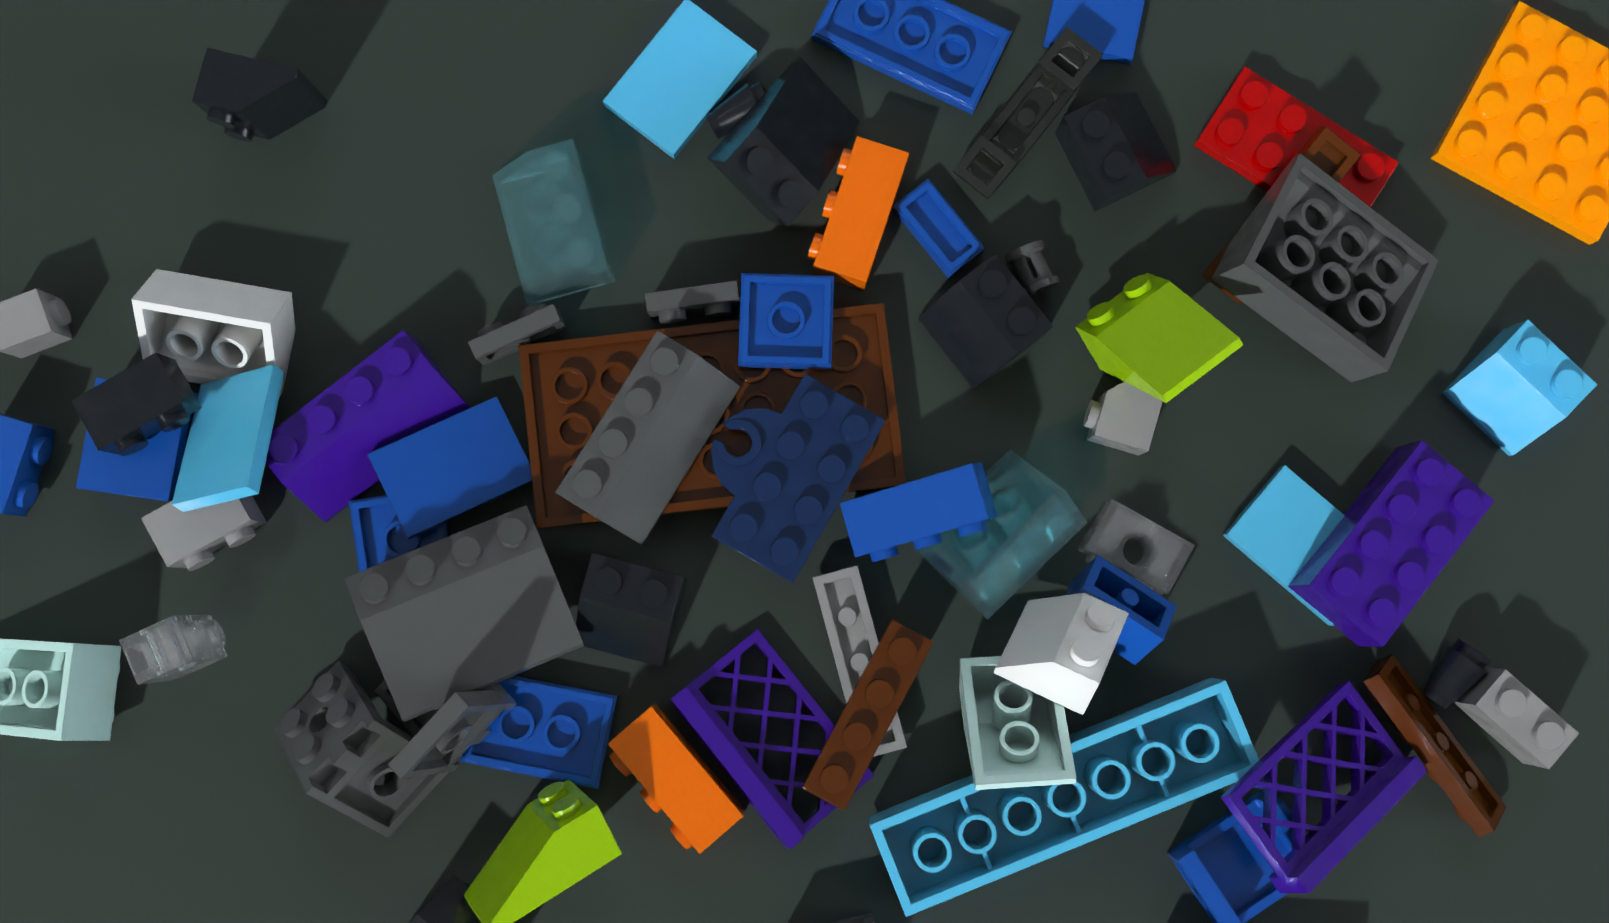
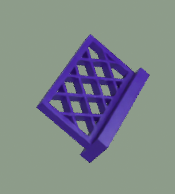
M758 629L669 700L784 848L792 849L804 838L808 831L837 808L818 797L817 810L802 821L791 807L793 787H802L804 782L794 781L797 753L819 755L821 750L797 748L800 720L818 722L825 731L824 744L834 724ZM754 643L767 658L765 677L739 674L741 654ZM734 660L733 673L720 672ZM773 666L783 679L771 678ZM712 677L732 679L729 706L711 705L699 691V688ZM738 680L764 683L762 710L735 707ZM771 684L788 685L796 694L794 714L768 711ZM802 703L813 716L801 714ZM716 711L728 712L727 725ZM735 713L761 716L758 743L740 742L733 734ZM767 716L793 719L791 747L765 744ZM745 748L757 749L756 761ZM764 750L790 752L787 781L769 779L763 772ZM868 767L855 791L874 776ZM774 785L787 786L785 798Z
M1344 681L1340 682L1227 790L1221 798L1274 870L1269 879L1279 893L1310 894L1424 776L1427 770L1416 756L1404 757L1351 682ZM1342 700L1345 701L1352 711V728L1337 726V705ZM1312 729L1323 731V757L1307 755V734ZM1336 734L1352 736L1351 762L1336 760ZM1365 739L1373 740L1384 755L1375 766L1365 765ZM1282 758L1294 760L1293 787L1277 784V763ZM1307 762L1323 765L1322 791L1306 789ZM1336 767L1351 770V791L1347 795L1336 794ZM1252 787L1264 789L1263 817L1253 816L1241 799ZM1277 792L1293 794L1292 822L1276 819ZM1306 796L1322 799V820L1317 825L1306 824ZM1276 826L1292 829V850L1285 857L1282 856L1275 846Z

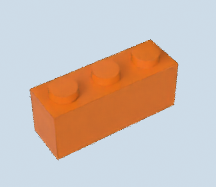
M859 136L856 137L852 150L848 148L843 149L836 174L843 176L838 192L829 191L822 212L823 217L829 218L824 235L815 233L807 259L815 261L813 275L834 276L835 282L865 291L907 165L908 152Z
M656 703L608 743L613 750L609 755L613 764L624 776L627 777L632 773L644 787L639 791L644 801L654 812L658 813L660 810H663L674 823L670 827L672 834L685 849L688 850L693 846L701 854L744 816L745 809Z

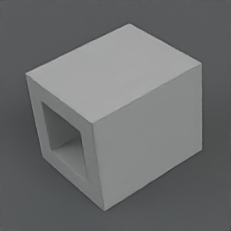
M36 288L1 301L0 352L24 358L73 339L68 326L71 323V314L63 300Z

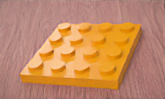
M1521 1L1517 2L1511 7L1430 159L1588 245L1599 241L1609 222V48Z

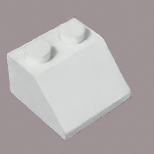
M1086 593L1028 600L995 668L994 674L1084 715L1100 684L1129 613Z

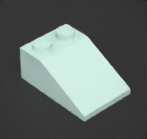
M0 638V734L57 741H110L122 646Z
M1001 656L961 658L959 692L964 732L975 790L1076 784L1077 778L1064 706L994 674Z

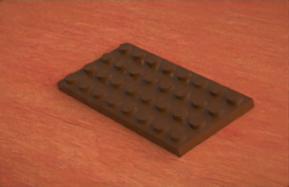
M884 303L833 309L831 370L739 367L740 320L518 345L537 528L545 529L602 522L555 492L657 330L699 355L741 387L662 515L728 507L734 495L720 484L712 468L711 448L713 440L723 442L726 451L732 456L740 457L747 454L751 449V439L748 434L740 430L729 431L723 426V423L729 417L745 409L766 408L782 414L804 374L809 375L886 420L845 493L885 489L906 483Z

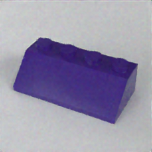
M402 330L276 427L271 434L266 463L285 487L321 520L328 522L349 505V501L356 500L380 481L367 454L471 407L418 339Z

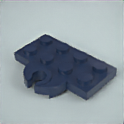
M804 374L782 414L766 408L745 409L729 417L723 423V426L729 431L740 430L747 433L751 439V449L744 456L736 457L726 451L723 442L713 440L711 448L712 468L720 484L732 493L734 497L711 537L789 582L794 583L886 420L807 374Z

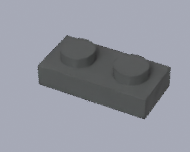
M737 280L645 293L647 313L651 320L659 319V323L662 325L685 322L687 320L686 315L705 313V318L725 317L732 314V308L740 307Z
M545 303L532 305L519 313L520 319L504 325L503 322H496L483 327L477 332L479 337L468 341V344L475 359L485 366L518 351V345L534 344L567 329L560 311L554 304L545 306Z

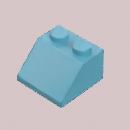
M1525 320L1502 329L1442 393L1508 456H1512L1565 419L1597 386V383L1529 320Z

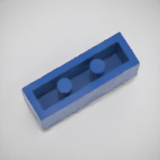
M982 463L967 464L840 503L854 556L859 557L870 554L872 562L899 555L897 546L909 542L914 543L915 550L942 543L940 533L954 529L958 530L960 537L987 530L985 520L998 517Z

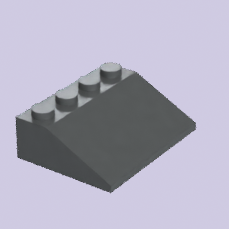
M1299 153L1292 158L1231 240L1211 279L1352 383L1389 370L1439 260Z
M527 505L344 578L361 625L403 722L443 706L455 692L479 691L584 646Z

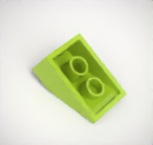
M1149 273L1129 280L1124 285L1121 293L1109 302H1103L1093 307L1087 313V318L1075 326L1100 370L1165 403L1169 402L1243 346L1240 337L1171 281Z
M569 779L565 782H555L542 789L538 794V798L527 804L465 892L464 897L481 923H514L622 853L598 805Z

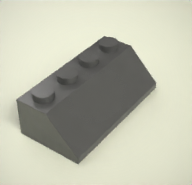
M657 330L555 493L643 545L741 387L699 355Z

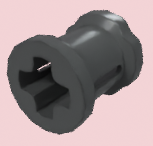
M1043 240L1023 245L1005 256L1007 263L1013 264L1022 287L1030 297L1041 294L1060 284L1059 277L1052 275L1043 254V249L1045 248ZM1029 261L1033 264L1038 276L1037 278H1034L1028 265Z

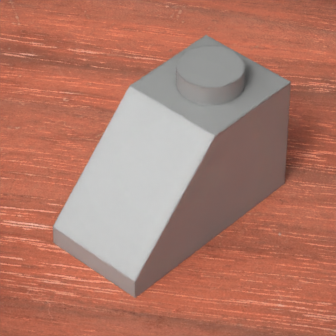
M1126 382L1113 387L1100 395L1097 401H1090L1083 421V426L1089 428L1086 440L1138 456L1148 452L1163 401Z

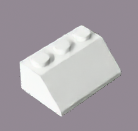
M156 269L131 299L143 359L154 353L175 359L187 382L199 384L274 364L284 372L280 396L283 393L296 331L292 292Z

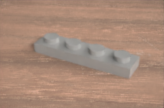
M858 566L813 577L846 703L879 643ZM898 712L894 716L873 757L907 748Z

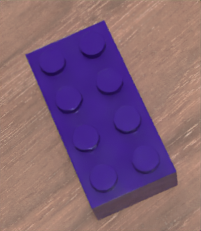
M1423 440L1397 446L1344 513V518L1287 587L1332 622L1338 630L1357 646L1383 647L1494 503V500Z

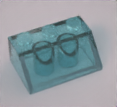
M573 139L529 150L492 175L528 306L615 282L581 154Z
M1011 449L985 473L998 515L996 518L985 520L987 530L960 537L958 530L954 529L940 533L942 543L917 550L987 620L1088 523L1067 491Z

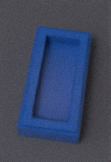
M929 178L893 206L892 210L948 279L985 250L982 243Z

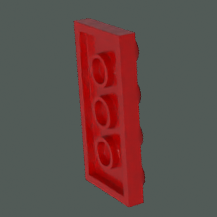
M1244 67L1238 74L1193 145L1268 192L1292 158L1298 154L1319 126L1327 127L1360 154V157L1339 183L1369 207L1373 205L1399 163L1247 67Z

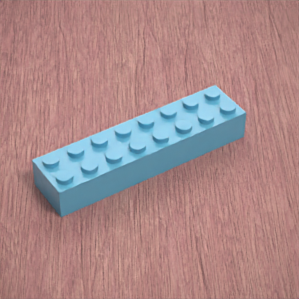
M1208 678L1070 734L1077 778L1076 784L975 790L972 774L868 816L870 828L905 916L907 917L1237 782L1259 761V758L1226 680Z

